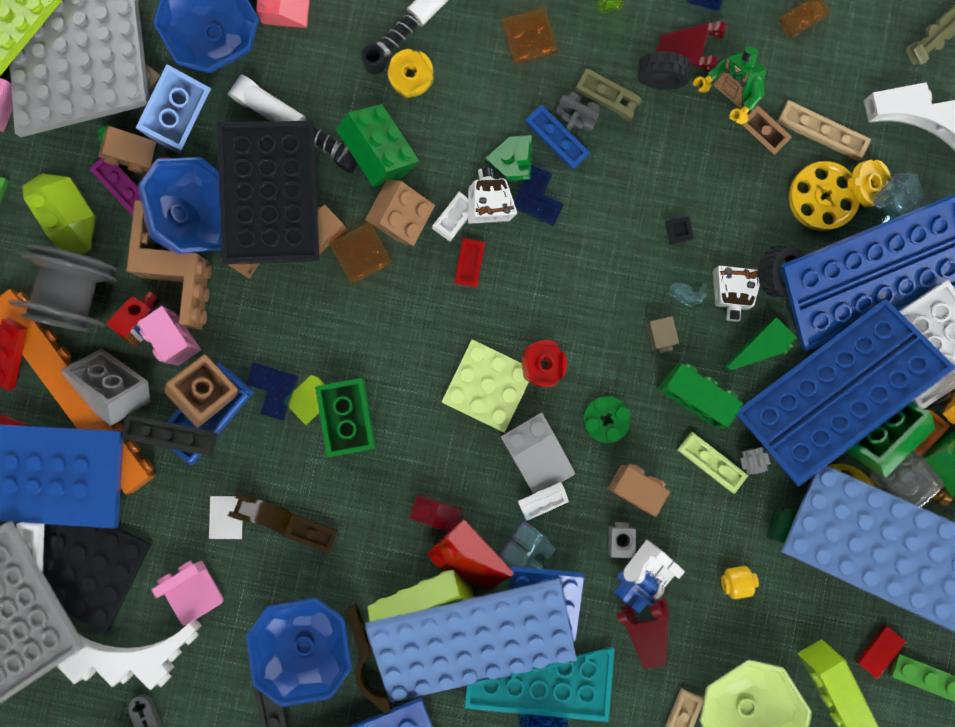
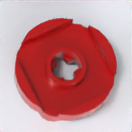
M542 340L526 346L522 357L523 377L526 381L538 387H552L557 384L556 382L560 378L564 377L567 370V358L565 353L561 352L560 348L557 347L559 346L557 343L550 340ZM543 358H545V362H548V366L544 367V369L541 366Z

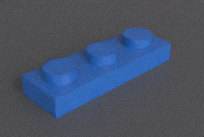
M542 104L525 120V124L572 171L589 156L590 152Z

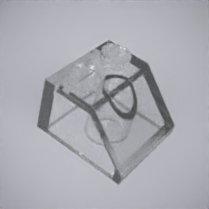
M912 451L886 478H883L874 471L870 474V480L877 489L920 508L945 486L926 460L915 451Z

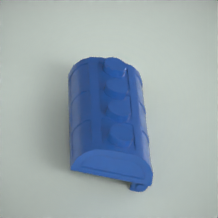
M216 363V367L238 389L236 397L198 428L179 408L167 423L212 431L219 435L252 396L254 391L229 369L220 363ZM172 449L191 466L201 456L200 454Z

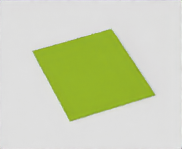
M310 375L283 401L305 425L319 414L315 386L325 385L318 377Z

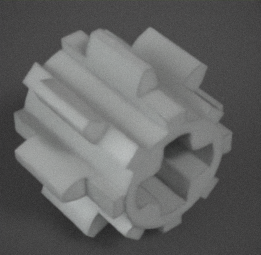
M763 447L742 451L743 457L740 458L742 469H746L747 475L769 470L770 458L768 452H764Z

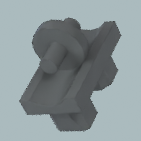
M572 91L567 96L563 95L555 114L569 122L566 129L571 131L575 125L580 129L584 128L591 132L600 115L598 113L599 105L594 102H588L587 106L580 104L579 95Z

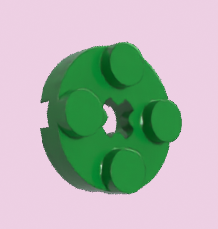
M607 396L594 400L586 407L583 414V424L588 435L600 443L617 442L626 435L630 427V411L623 402L614 397ZM608 413L611 415L610 419L613 422L605 427L600 418Z

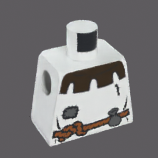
M492 168L479 169V180H475L468 190V224L510 221L517 214L507 181L505 179H493Z
M717 266L713 269L715 305L727 308V321H740L741 309L748 310L754 307L760 286L757 276L758 270Z

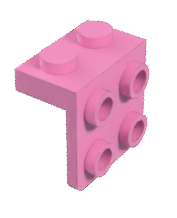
M202 560L194 564L191 561L185 563L178 568L180 573L173 577L171 574L162 577L157 581L159 585L152 589L156 598L162 595L166 596L182 625H187L191 621L196 620L224 601V597Z

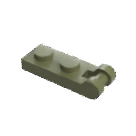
M586 68L575 89L576 92L616 112L623 119L629 121L634 116L633 111L635 107H638L642 101L640 96ZM622 99L628 102L626 106L620 104Z

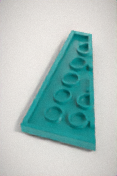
M609 647L576 655L577 661L552 663L544 668L535 667L533 671L518 674L511 673V676L496 679L488 678L476 681L473 684H467L465 708L609 722L615 648Z

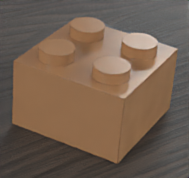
M387 179L365 220L396 241L414 246L435 205L402 181Z
M203 355L169 381L165 387V394L197 428L231 402L238 392V389L206 355Z
M628 464V466L621 465L607 489L644 512L656 517L671 492L665 488L666 483L656 477L649 476L647 478L644 476L646 471L634 464Z

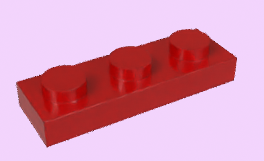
M10 317L2 319L0 326V386L7 391L16 388L27 331L25 326Z

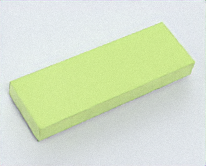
M690 432L677 449L678 452L733 494L737 492L749 476L693 432Z

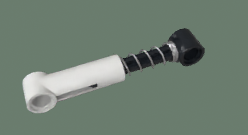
M415 0L407 8L408 15H404L403 20L397 22L396 27L390 29L386 37H382V41L368 44L363 48L361 57L366 71L370 74H380L383 72L391 51L396 46L399 47L398 44L403 39L406 40L405 37L410 32L413 33L412 30L416 26H423L448 0ZM373 56L379 57L376 62L368 61Z
M240 74L228 92V95L244 107H249L269 121H306L304 115L267 93L242 74ZM314 128L315 147L322 148L324 153H330L336 165L352 174L358 163L346 144L339 142V140L335 141L330 138V135L327 136L322 133L321 129L317 130Z

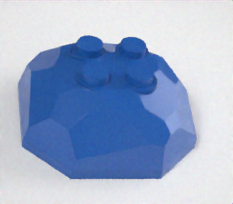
M160 0L153 24L177 65L212 73L251 52L259 18L249 0Z
M202 157L157 159L138 185L149 236L155 242L177 254L222 250L219 171Z
M317 598L266 607L246 636L253 686L282 707L331 698L352 669L345 619Z

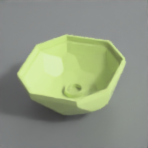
M747 660L706 687L700 722L703 727H808L811 711L782 667Z

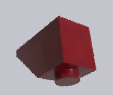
M418 494L409 518L431 527L450 531L458 525L463 510Z

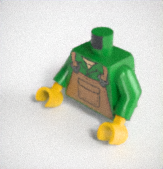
M746 47L742 53L729 55L711 69L706 78L697 77L693 82V85L696 87L703 83V86L698 91L707 92L711 87V82L714 81L713 86L738 107L733 109L729 115V118L733 121L736 120L738 124H745L748 121V111H752L765 95L764 79L766 69L756 61L759 51L754 47Z

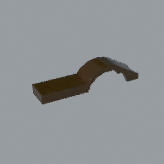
M240 493L236 494L235 498L238 499L234 511H229V517L262 525L288 539L326 553L330 552L338 533L337 529L294 514L273 503Z
M357 603L349 605L345 612L361 655L355 671L357 685L362 694L384 713L390 712V706H393V703H390L387 692H380L372 688L365 679L363 662L371 654L373 648Z

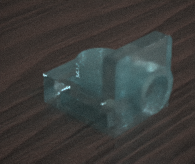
M676 282L667 294L692 308L696 304L700 305L707 295L705 289L708 285L705 283L701 284L694 293L692 291L693 288L688 284Z

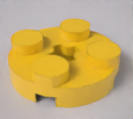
M412 49L402 50L395 54L390 61L388 68L389 82L393 89L402 94L403 97L410 98L421 95L433 83L432 63L428 56L420 51L416 52L412 51ZM409 68L412 71H417L412 78L405 76L407 74L406 70Z
M879 160L860 162L855 167L852 178L848 180V187L865 208L875 206L873 200L884 189L886 196L880 195L876 202L879 205L884 204L892 192V189L887 192L885 188L888 180L891 179V174L887 166Z

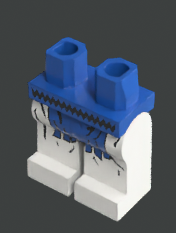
M646 540L628 563L624 573L620 572L617 578L622 583L614 593L640 613L647 603L649 605L655 604L654 600L662 596L664 588L674 576L679 579L685 571L663 551Z

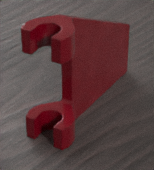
M722 21L711 22L663 34L660 36L656 52L663 51L681 54L691 61L692 66L700 67L709 72L717 66L719 57L703 56L707 35L710 34L715 38L723 39L727 23Z
M664 597L655 599V604L650 606L652 614L656 617L654 619L635 622L634 610L630 605L622 606V611L616 614L619 622L626 627L644 669L665 666L667 663L669 614Z

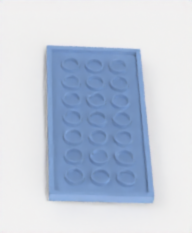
M828 466L817 472L811 479L781 552L955 632V523Z
M559 579L366 623V630L390 703L467 686V684H473L483 679H496L511 676V673L518 674L533 671L535 667L544 668L552 663L577 661Z

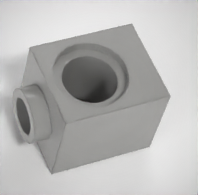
M615 522V526H609L608 555L613 558H633L636 554V529L629 527V523ZM625 533L627 535L626 544L622 546L617 545V536Z

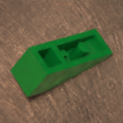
M778 318L769 320L722 370L727 372L781 353L785 355L794 346L792 342L797 337Z

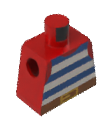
M148 292L141 301L132 296L106 324L117 335L137 348L144 339L140 334L139 330L142 328L138 321L154 312L153 309L160 299L151 292Z

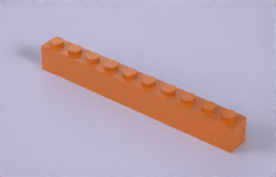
M12 289L3 293L0 296V325L2 319L10 317L27 328L22 355L77 429L123 431L124 425L118 421L110 425L96 415L63 376L61 370L73 364L70 359L72 356L66 348L61 347L56 341L58 337L55 332L47 328L44 323L20 317V314L25 313L26 309L15 307L8 303L10 300L29 303L30 298L24 292ZM123 439L121 489L125 494H130L144 486L156 474L153 472L154 466L148 459H144L139 453L140 447L135 441Z

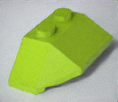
M42 173L22 185L25 202L47 237L59 250L82 256L92 250L91 242L96 216L72 178Z

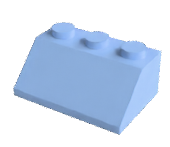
M166 64L136 129L158 144L179 154L211 88Z

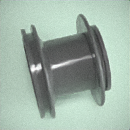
M26 245V250L30 254H22L21 258L35 264L39 268L29 303L15 300L8 301L10 305L26 309V312L21 313L20 317L84 333H89L90 329L86 328V324L105 327V323L88 318L96 284L98 282H117V279L111 276V274L117 273V268L75 253L39 245Z

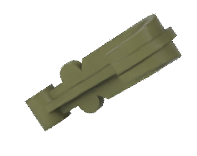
M955 5L938 19L936 24L929 25L926 28V37L924 39L914 42L906 48L912 65H915L918 61L920 65L927 62L929 59L928 53L931 50H941L945 45V40H949L955 35Z

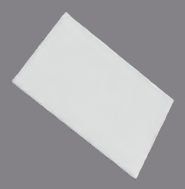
M210 496L209 539H242V521L228 516L229 511H234L238 502V499L235 498L236 496Z

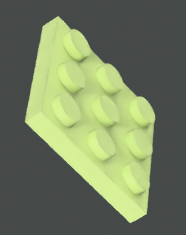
M471 340L442 403L505 433L529 382L523 377L522 363Z

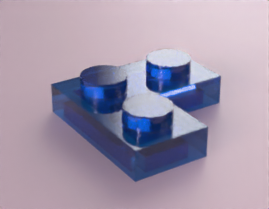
M531 165V177L528 180H524L514 201L515 208L554 227L564 204L543 195L553 174Z
M253 362L246 384L268 391L260 414L284 421L299 376Z

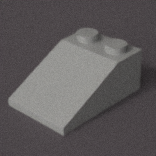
M102 348L61 370L63 376L93 412L110 425L115 424L150 402L148 381Z
M542 413L500 436L533 494L575 475L569 460Z

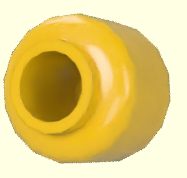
M747 566L728 568L725 570L724 575H721L723 592L732 599L752 597L755 593V587H759L757 574L752 573Z

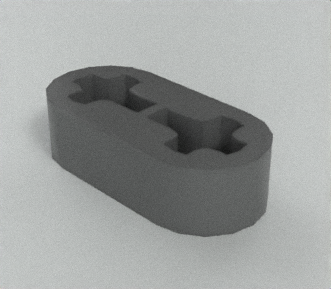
M139 694L130 701L128 711L134 727H162L155 704L149 695ZM145 703L146 707L142 710L137 709L136 705Z

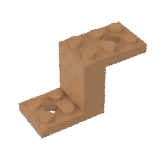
M135 200L127 272L147 280L182 282L183 292L179 324L191 329L202 330L207 320V312L204 309L205 302L209 299L207 281L211 278L212 274L210 262L197 253L177 254L173 251L158 250L159 243L149 236L141 201Z

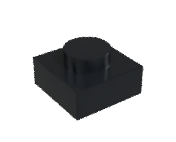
M689 216L665 222L670 245L694 239Z

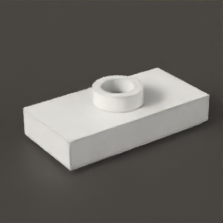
M458 192L432 226L433 230L450 242L468 219V198Z
M561 482L518 501L526 521L569 502Z

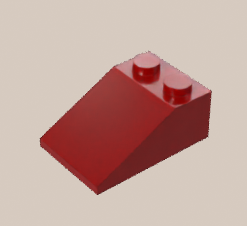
M465 520L445 534L427 552L432 562L443 571L454 570L463 580L489 591L514 574Z

